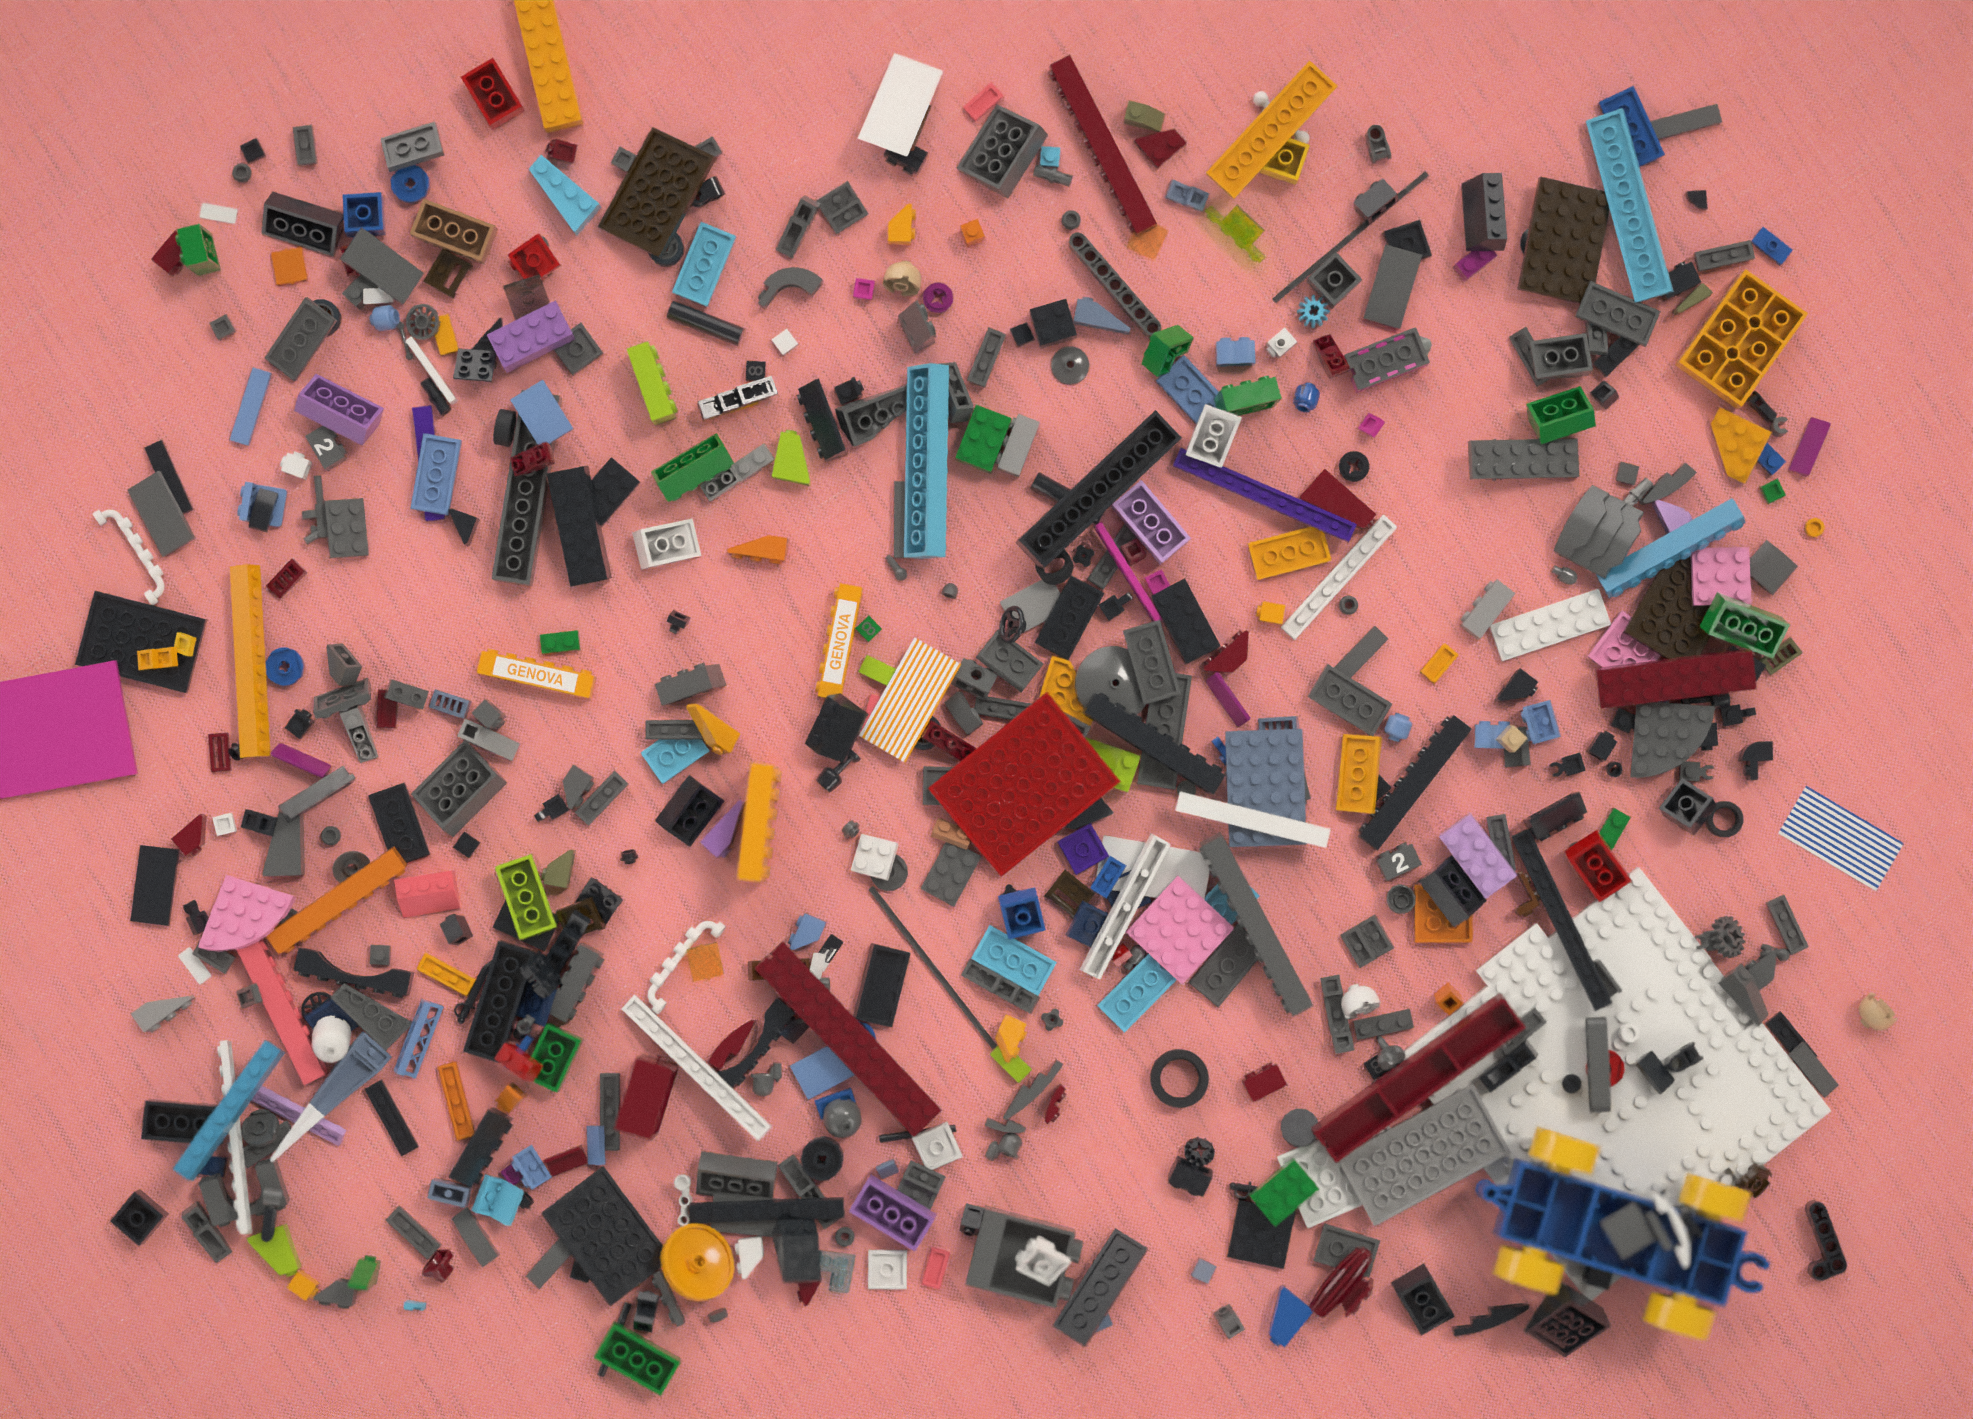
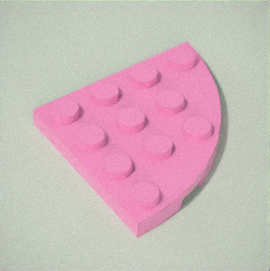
M226 875L198 947L209 951L223 952L233 949L239 950L257 943L274 931V927L282 918L284 919L287 916L296 897Z

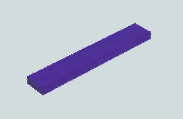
M431 405L412 408L418 462L423 433L435 435ZM424 512L426 522L445 519V515Z

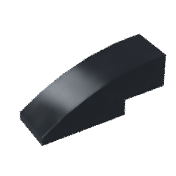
M1526 1039L1508 1055L1499 1059L1478 1078L1491 1093L1519 1073L1522 1068L1534 1061L1539 1054Z

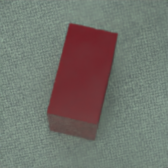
M646 1054L636 1057L615 1123V1130L647 1140H653L658 1135L678 1072V1064L662 1060L663 1056L656 1055L657 1058Z

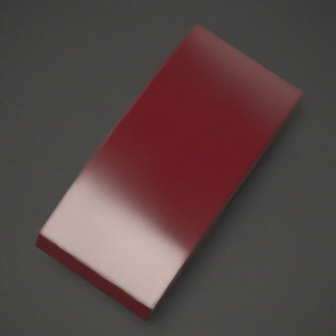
M1061 1083L1054 1091L1045 1113V1122L1047 1124L1050 1121L1054 1123L1059 1117L1060 1113L1058 1111L1060 1108L1055 1103L1056 1101L1060 1103L1067 1095L1065 1093L1066 1088Z

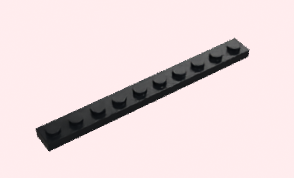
M1527 829L1511 836L1594 1011L1596 1012L1612 1005L1613 1002L1530 830Z

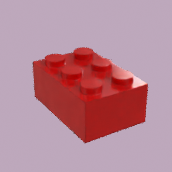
M494 58L489 59L461 76L462 81L492 130L525 111Z
M1597 829L1564 850L1570 863L1599 902L1632 882L1628 872Z

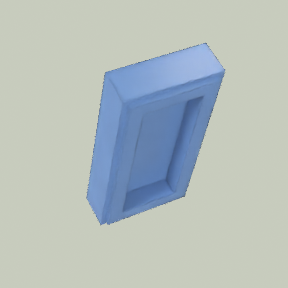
M587 1126L589 1165H605L604 1126Z

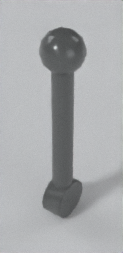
M399 322L396 327L400 330L407 353L406 359L411 360L413 354L410 353L406 343V336L403 330L404 324Z

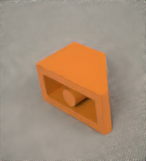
M514 1082L510 1083L496 1098L495 1101L498 1103L496 1106L503 1113L506 1111L511 1113L527 1094Z

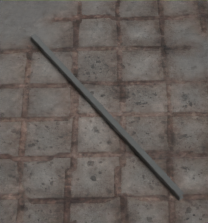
M1426 171L1398 193L1399 201L1429 176ZM1364 221L1272 298L1273 301L1277 303L1335 252L1341 250L1365 230L1369 224Z
M875 887L869 888L871 894L992 1049L995 1048L997 1044Z

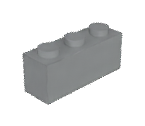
M1018 414L1017 418L1013 417L1009 427L1012 429L1010 436L1006 435L1002 445L1005 446L1003 454L999 453L996 464H999L998 470L1017 477L1020 476L1040 425L1039 421Z
M1498 579L1494 582L1490 581L1484 588L1486 593L1482 598L1478 596L1472 604L1474 606L1472 611H1466L1460 619L1462 621L1460 626L1477 640L1481 639L1516 594Z

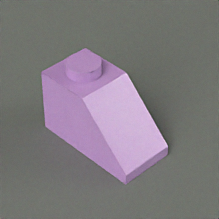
M1661 500L1651 503L1666 534L1693 520L1690 513L1686 512L1684 508Z

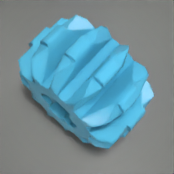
M1312 295L1311 301L1308 297H1305V303H1299L1302 309L1297 310V314H1303L1299 317V321L1305 319L1304 326L1311 322V328H1315V322L1318 326H1322L1321 320L1327 321L1328 319L1324 314L1330 313V310L1324 309L1328 303L1321 304L1322 297L1315 301V295ZM1311 308L1313 310L1317 309L1316 316H1313L1314 314L1310 315Z

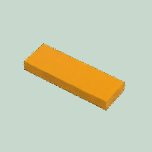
M427 952L424 953L416 970L466 997L476 981L475 978Z

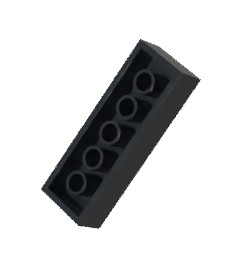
M589 466L546 473L570 587L612 578Z
M503 940L498 941L463 1052L499 1063L495 1060V1057L504 1043H509L528 984L527 981L530 979H525L520 973V967L525 963L527 964L537 951Z

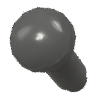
M888 555L886 560L893 569L895 578L898 581L905 580L908 576L907 571L900 567L893 557Z
M1762 943L1760 949L1764 950L1767 947L1771 949L1773 946ZM1775 948L1777 951L1776 957L1780 961L1785 962L1790 958V952L1787 949Z

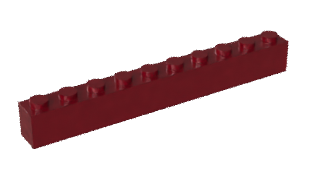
M1071 55L1050 64L1049 77L1052 82L1056 81L1059 87L1057 92L1060 98H1065L1067 105H1065L1067 112L1070 116H1074L1076 120L1074 125L1078 132L1082 131L1085 137L1083 142L1087 149H1091L1093 153L1091 157L1094 164L1100 166L1102 170L1100 175L1104 183L1108 182L1111 187L1109 193L1113 200L1117 199L1120 205L1118 210L1121 216L1127 218L1128 223L1126 225L1128 230L1137 237L1155 228L1157 222Z

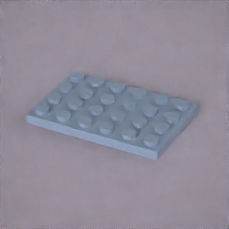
M1303 729L1225 731L1227 803L1306 823ZM1228 824L1229 847L1307 845L1304 842Z

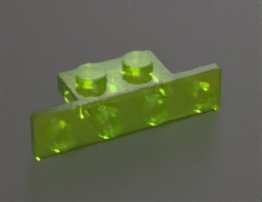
M1236 205L1225 218L1213 206L1205 210L1207 218L1213 223L1216 222L1225 235H1230L1239 248H1244L1253 261L1261 263L1266 259V256L1253 245L1265 230L1239 205Z

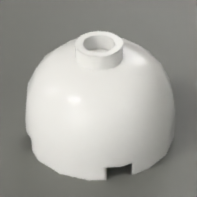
M1358 984L1348 987V992L1343 995L1341 1001L1346 1019L1357 1018V1014L1361 1013L1366 1015L1380 1006L1379 1004H1381L1378 995L1371 987L1359 986Z

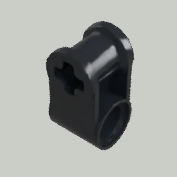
M717 176L704 181L697 194L700 200L694 199L691 206L698 208L725 195V191Z
M1692 1041L1668 1056L1664 1061V1066L1669 1072H1682L1688 1067L1699 1063L1704 1058L1699 1055L1695 1048V1042ZM1674 1059H1677L1678 1061V1067L1676 1069L1672 1066V1061Z

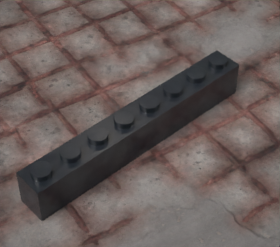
M1093 693L1082 714L1208 794H1215L1226 776L1222 773V768L1215 764L1209 765L1206 763L1207 759L1200 754L1195 756L1190 753L1191 749L1182 743L1180 745L1173 742L1174 738L1166 733L1164 735L1157 732L1158 728L1151 723L1146 725L1141 721L1142 718L1135 713H1127L1123 705L1117 702L1113 704L1109 701L1110 697L1104 693Z
M1451 715L1450 718L1448 716L1445 717L1440 724L1442 726L1440 731H1435L1428 739L1430 744L1427 747L1423 746L1417 753L1419 758L1416 762H1411L1405 769L1407 771L1406 775L1403 778L1400 776L1393 785L1395 789L1392 793L1388 791L1381 800L1384 802L1380 808L1376 807L1375 814H1370L1372 818L1368 824L1364 822L1359 828L1360 834L1358 837L1373 849L1379 850L1472 730L1455 715Z

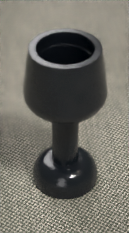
M1729 693L1681 699V704L1689 705L1709 702V706H1715V710L1730 706Z
M851 750L846 762H840L834 769L825 767L816 781L831 793L842 783V778L839 774L851 761L857 763L861 758Z

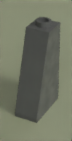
M279 810L278 820L263 869V876L305 875L304 814L288 823Z

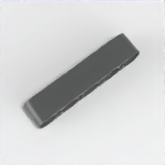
M1586 1017L1585 1031L1590 1113L1611 1112L1606 1017Z

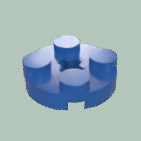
M412 165L399 169L393 174L391 188L401 201L416 203L427 197L430 189V180L422 168ZM409 179L415 182L413 188L405 185V183L409 182Z
M281 647L269 654L270 656L266 660V675L271 681L282 686H289L295 684L303 677L304 661L296 650ZM284 661L290 665L287 672L282 669L280 670V666L283 665L282 662Z

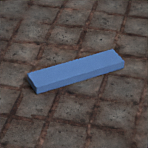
M252 368L231 433V441L247 446L250 445L272 373Z

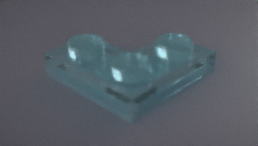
M819 1250L820 1271L832 1272L828 1290L849 1293L856 1255Z

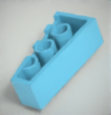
M542 155L529 168L576 236H578L602 208L600 204Z

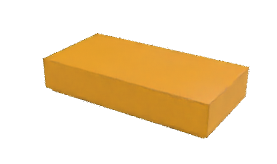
M450 315L439 316V321H441L438 328L439 331L435 334L440 355L444 356L458 352L459 347Z
M1444 642L1420 670V673L1435 684L1459 654Z

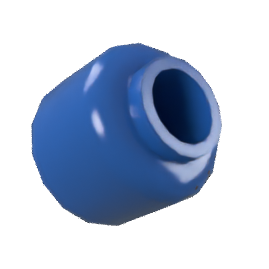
M1312 383L1299 385L1293 397L1296 409L1301 412L1314 410L1317 407L1320 392Z

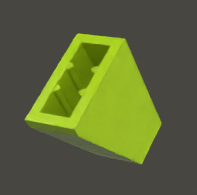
M786 429V432H781L772 478L810 486L811 481L801 437L797 435V431Z
M287 1223L275 1227L274 1237L269 1242L262 1240L261 1233L247 1238L248 1243L280 1276L286 1274V1277L292 1276L302 1267Z

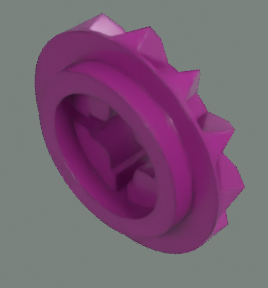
M940 282L930 284L923 293L925 307L935 313L947 311L953 303V292L950 287ZM933 292L938 295L944 294L942 297L943 304L938 301L931 303L935 299Z

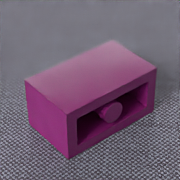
M1471 251L1458 261L1453 268L1462 280L1466 282L1493 261L1497 254L1495 251Z

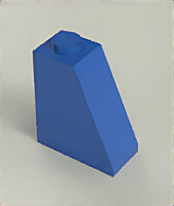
M1283 1285L1279 1288L1268 1334L1271 1336L1269 1339L1278 1347L1281 1344L1285 1348L1313 1311Z

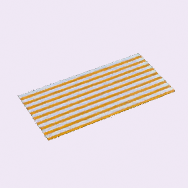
M914 637L859 736L906 763L961 664Z

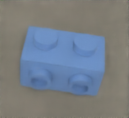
M532 1145L512 1157L513 1161L510 1163L516 1172L520 1170L524 1176L521 1178V1181L526 1188L530 1187L533 1190L552 1178Z

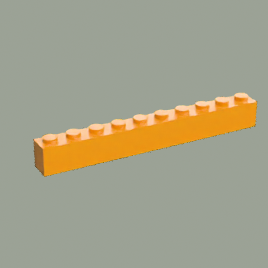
M244 564L230 566L240 758L271 756L260 565Z

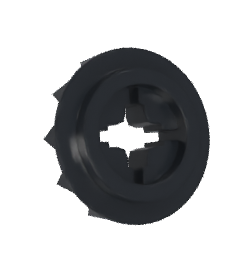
M1358 451L1346 453L1339 462L1340 474L1348 481H1361L1369 472L1367 457ZM1359 460L1357 465L1359 470L1349 473L1351 466L1347 462L1353 464Z
M1197 1136L1194 1139L1190 1138L1186 1143L1184 1154L1191 1164L1205 1166L1213 1160L1215 1149L1212 1142L1210 1143L1206 1138L1203 1139ZM1198 1145L1199 1147H1201V1150H1205L1203 1151L1201 1157L1199 1152L1195 1151L1197 1150Z

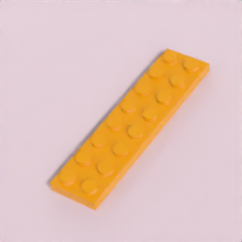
M1309 60L1206 172V175L1231 198L1235 199L1335 91L1338 85Z

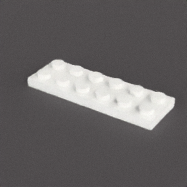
M1596 589L1491 624L1490 630L1502 662L1609 626L1611 622L1600 590Z

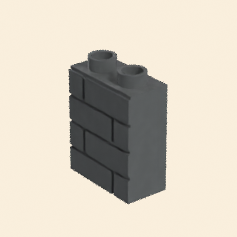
M985 1205L966 1278V1285L1056 1308L1058 1299L1069 1301L1074 1278L1066 1277L1065 1269L1050 1286H1047L1017 1271L1016 1256L1020 1250H1026L1030 1239L1035 1240L1039 1236L1054 1244V1250L1070 1258V1262L1078 1263L1084 1241L1074 1238L1076 1234L1074 1228Z

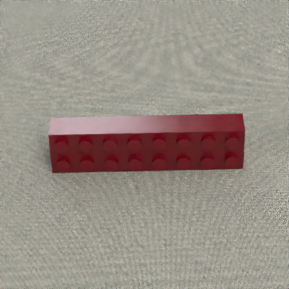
M1751 649L1595 668L1599 706L1601 709L1757 689L1753 652Z

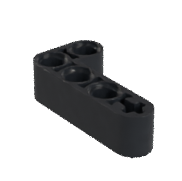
M1810 1200L1805 1206V1212L1823 1258L1811 1262L1807 1271L1812 1278L1822 1281L1844 1273L1847 1269V1262L1826 1206L1819 1201ZM1814 1206L1819 1207L1817 1214L1812 1212L1815 1209ZM1825 1223L1827 1228L1824 1232L1820 1233L1819 1226ZM1832 1241L1833 1248L1830 1251H1827L1826 1244L1827 1242ZM1839 1259L1840 1266L1834 1269L1832 1264L1835 1260ZM1821 1266L1822 1273L1816 1276L1814 1270L1816 1267Z

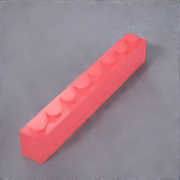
M263 938L255 944L237 950L253 984L257 983L262 1002L303 1084L307 1085L327 1075L329 1067L326 1062L318 1059L314 1054L310 1028L307 1024L304 1025L301 1019L303 1018L302 1012L298 1007H295L293 994L290 990L287 991L284 985L286 983L285 978L281 973H278L276 969L277 962L273 956L269 955L267 951L269 949L268 944Z

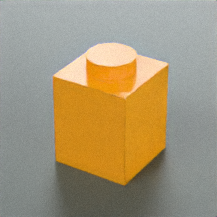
M1261 602V605H1258L1256 610V616L1259 617L1258 621L1282 625L1286 605Z
M301 1269L296 1273L287 1288L306 1301L309 1298L313 1299L318 1293L319 1289L317 1287L320 1282Z

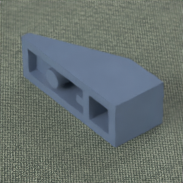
M1082 297V299H1078L1074 324L1129 335L1131 328L1100 304L1093 302L1092 298Z

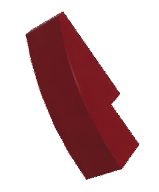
M752 1019L730 1033L713 1052L708 1063L722 1069L730 1053L737 1056L756 1020Z

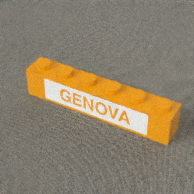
M840 583L839 587H835L833 598L837 600L836 605L831 607L830 617H833L832 625L828 624L826 636H829L828 644L824 643L822 652L825 655V661L820 663L819 673L822 676L821 681H817L815 692H818V697L826 698L827 695L843 694L863 592L862 587Z
M490 648L487 649V652H481L477 669L478 674L584 698H592L596 676L592 675V671L581 669V672L573 671L574 667L562 665V668L554 667L555 663L548 661L540 664L536 663V659L525 657L524 660L517 659L518 655L506 652V656L498 654V650Z

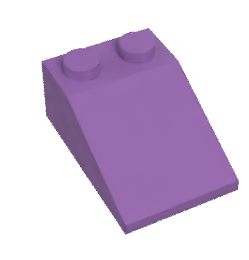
M739 800L700 841L716 858L721 856L725 858L732 851L730 846L734 842L745 805L743 800Z

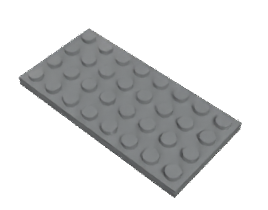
M1471 1084L1371 1138L1340 1160L1339 1163L1373 1225L1376 1226L1511 1152L1474 1084Z

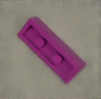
M1814 417L1810 418L1788 470L1805 477L1810 475L1831 423Z
M1216 672L1205 681L1237 727L1250 720L1251 717L1219 672Z
M279 743L270 754L279 760L320 778L326 777L331 769V764L283 743Z

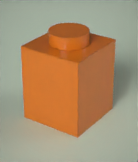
M978 219L960 225V230L967 247L985 240V235Z
M1449 982L1434 993L1436 1004L1448 1016L1464 1004L1461 994Z

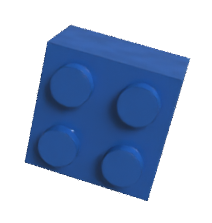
M381 192L342 195L344 230L347 238L355 237L360 228L365 229L373 236L386 235L384 198Z
M1035 887L998 896L1008 939L1046 930Z

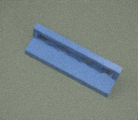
M421 998L393 1070L396 1074L416 1079L444 1006ZM430 1007L437 1008L435 1016L428 1019L427 1015ZM427 1023L430 1030L428 1034L421 1037L420 1033L423 1025ZM420 1041L422 1050L414 1055L413 1051L416 1043ZM412 1059L415 1063L413 1073L406 1071L409 1061Z

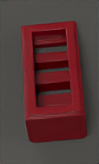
M292 558L266 586L281 599L307 572ZM291 567L298 572L297 575L290 570ZM286 572L293 578L291 581L284 575ZM281 577L288 583L287 586L279 580ZM275 583L283 589L281 592L274 586Z

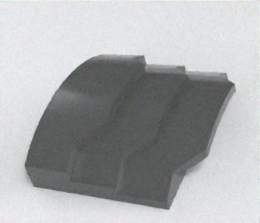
M1592 485L1567 520L1558 538L1554 552L1606 579L1612 567L1623 563L1631 546L1640 534L1639 521L1644 512Z

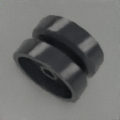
M826 1136L810 1140L801 1154L803 1170L809 1177L819 1181L829 1180L836 1176L842 1168L844 1153L840 1144L833 1138ZM826 1155L825 1161H820L819 1156Z

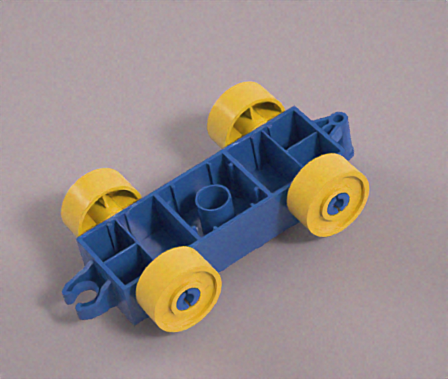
M1536 1126L1528 1155L1546 1161V1167L1514 1158L1507 1184L1494 1185L1486 1179L1480 1180L1475 1188L1476 1194L1499 1207L1493 1233L1500 1238L1522 1244L1521 1249L1500 1245L1492 1274L1508 1281L1539 1291L1557 1294L1565 1265L1546 1258L1547 1252L1672 1290V1296L1651 1291L1643 1320L1660 1328L1703 1341H1708L1716 1312L1698 1305V1299L1726 1307L1732 1285L1745 1293H1756L1763 1290L1764 1286L1759 1281L1745 1280L1742 1277L1741 1269L1747 1263H1754L1758 1268L1767 1270L1770 1267V1263L1764 1256L1755 1251H1742L1748 1231L1722 1222L1723 1216L1744 1221L1752 1194L1748 1191L1686 1173L1678 1201L1698 1208L1696 1213L1690 1212L1696 1226L1701 1230L1703 1238H1700L1698 1233H1694L1692 1235L1694 1242L1691 1243L1688 1239L1689 1263L1684 1268L1674 1249V1246L1681 1243L1667 1210L1660 1213L1654 1200L1571 1175L1572 1170L1593 1175L1601 1146ZM1634 1202L1646 1222L1645 1213L1651 1211L1656 1215L1672 1248L1668 1251L1663 1250L1656 1239L1622 1259L1600 1222ZM1672 1206L1677 1215H1681L1679 1208ZM1686 1225V1226H1684V1229H1685L1686 1235H1687V1231H1688L1689 1228H1688V1226Z

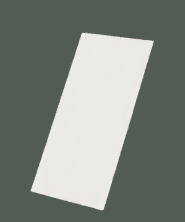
M894 53L858 139L908 156L943 71Z
M1104 835L1102 844L1109 856L1127 865L1122 873L1124 874L1132 870L1145 842ZM1169 847L1144 896L1157 898L1178 875L1205 900L1210 872L1208 865L1211 864L1209 859L1205 861L1200 852ZM1109 857L1099 862L1096 878ZM1129 875L1120 878L1112 890L1121 891Z

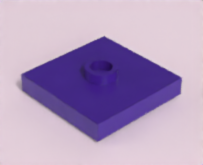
M1091 823L1057 841L1076 875L1109 857Z

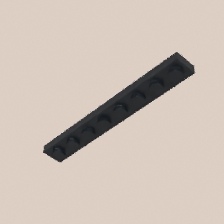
M844 1197L689 1203L690 1224L844 1218Z

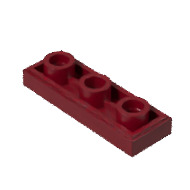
M931 720L921 735L923 739L959 761L976 749Z

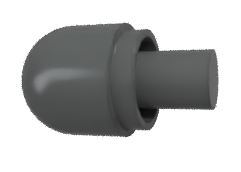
M1554 565L1551 570L1552 573L1558 575L1559 581L1567 585L1574 584L1578 579L1577 573L1568 567L1559 568Z
M1135 945L1130 950L1133 956L1124 965L1128 970H1131L1134 964L1138 965L1145 957L1146 951L1140 945Z

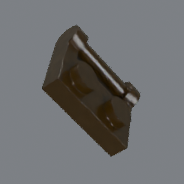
M442 248L424 282L454 299L457 295V289L468 270L471 271L473 265ZM459 264L462 267L450 288L444 287L456 265Z
M1064 870L1044 897L1047 900H1052L1073 919L1081 902L1088 903L1095 893L1068 871ZM1057 888L1078 904L1076 909L1054 893Z
M592 897L556 911L563 929L575 910L594 921V923L589 924L584 934L605 929V923L600 917Z

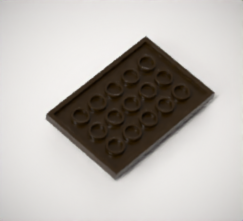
M652 127L598 227L662 259L717 158Z
M1546 177L1538 178L1518 290L1581 303L1589 282L1596 283L1610 210L1605 191Z
M1690 556L1676 561L1668 569L1664 568L1658 571L1623 633L1665 659L1700 655L1711 637L1700 627L1710 606H1693Z

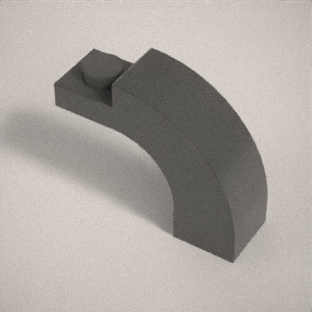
M790 267L781 269L770 275L763 282L768 290L764 289L758 297V304L766 310L775 296L781 290L788 287L799 288L813 297L824 281L817 274L804 268Z

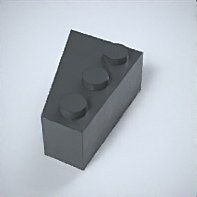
M705 663L695 665L692 671H688V669L678 671V676L675 677L671 675L660 678L661 682L655 684L662 706L691 698L700 693L709 692V690L717 687L727 686L720 664L705 666Z

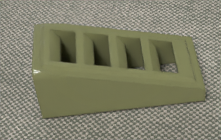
M1704 283L1699 284L1673 311V314L1675 316L1679 315L1711 296L1713 292Z
M1790 636L1780 644L1776 652L1782 660L1781 663H1778L1775 657L1770 658L1767 656H1763L1760 661L1766 664V670L1772 675L1803 652ZM1787 645H1790L1795 651L1793 654L1788 650ZM1783 649L1789 657L1785 659L1780 650ZM1770 658L1776 666L1772 668L1767 659Z

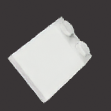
M1205 404L1189 441L1186 455L1222 468L1242 417Z
M693 519L640 529L632 533L641 570L701 556Z

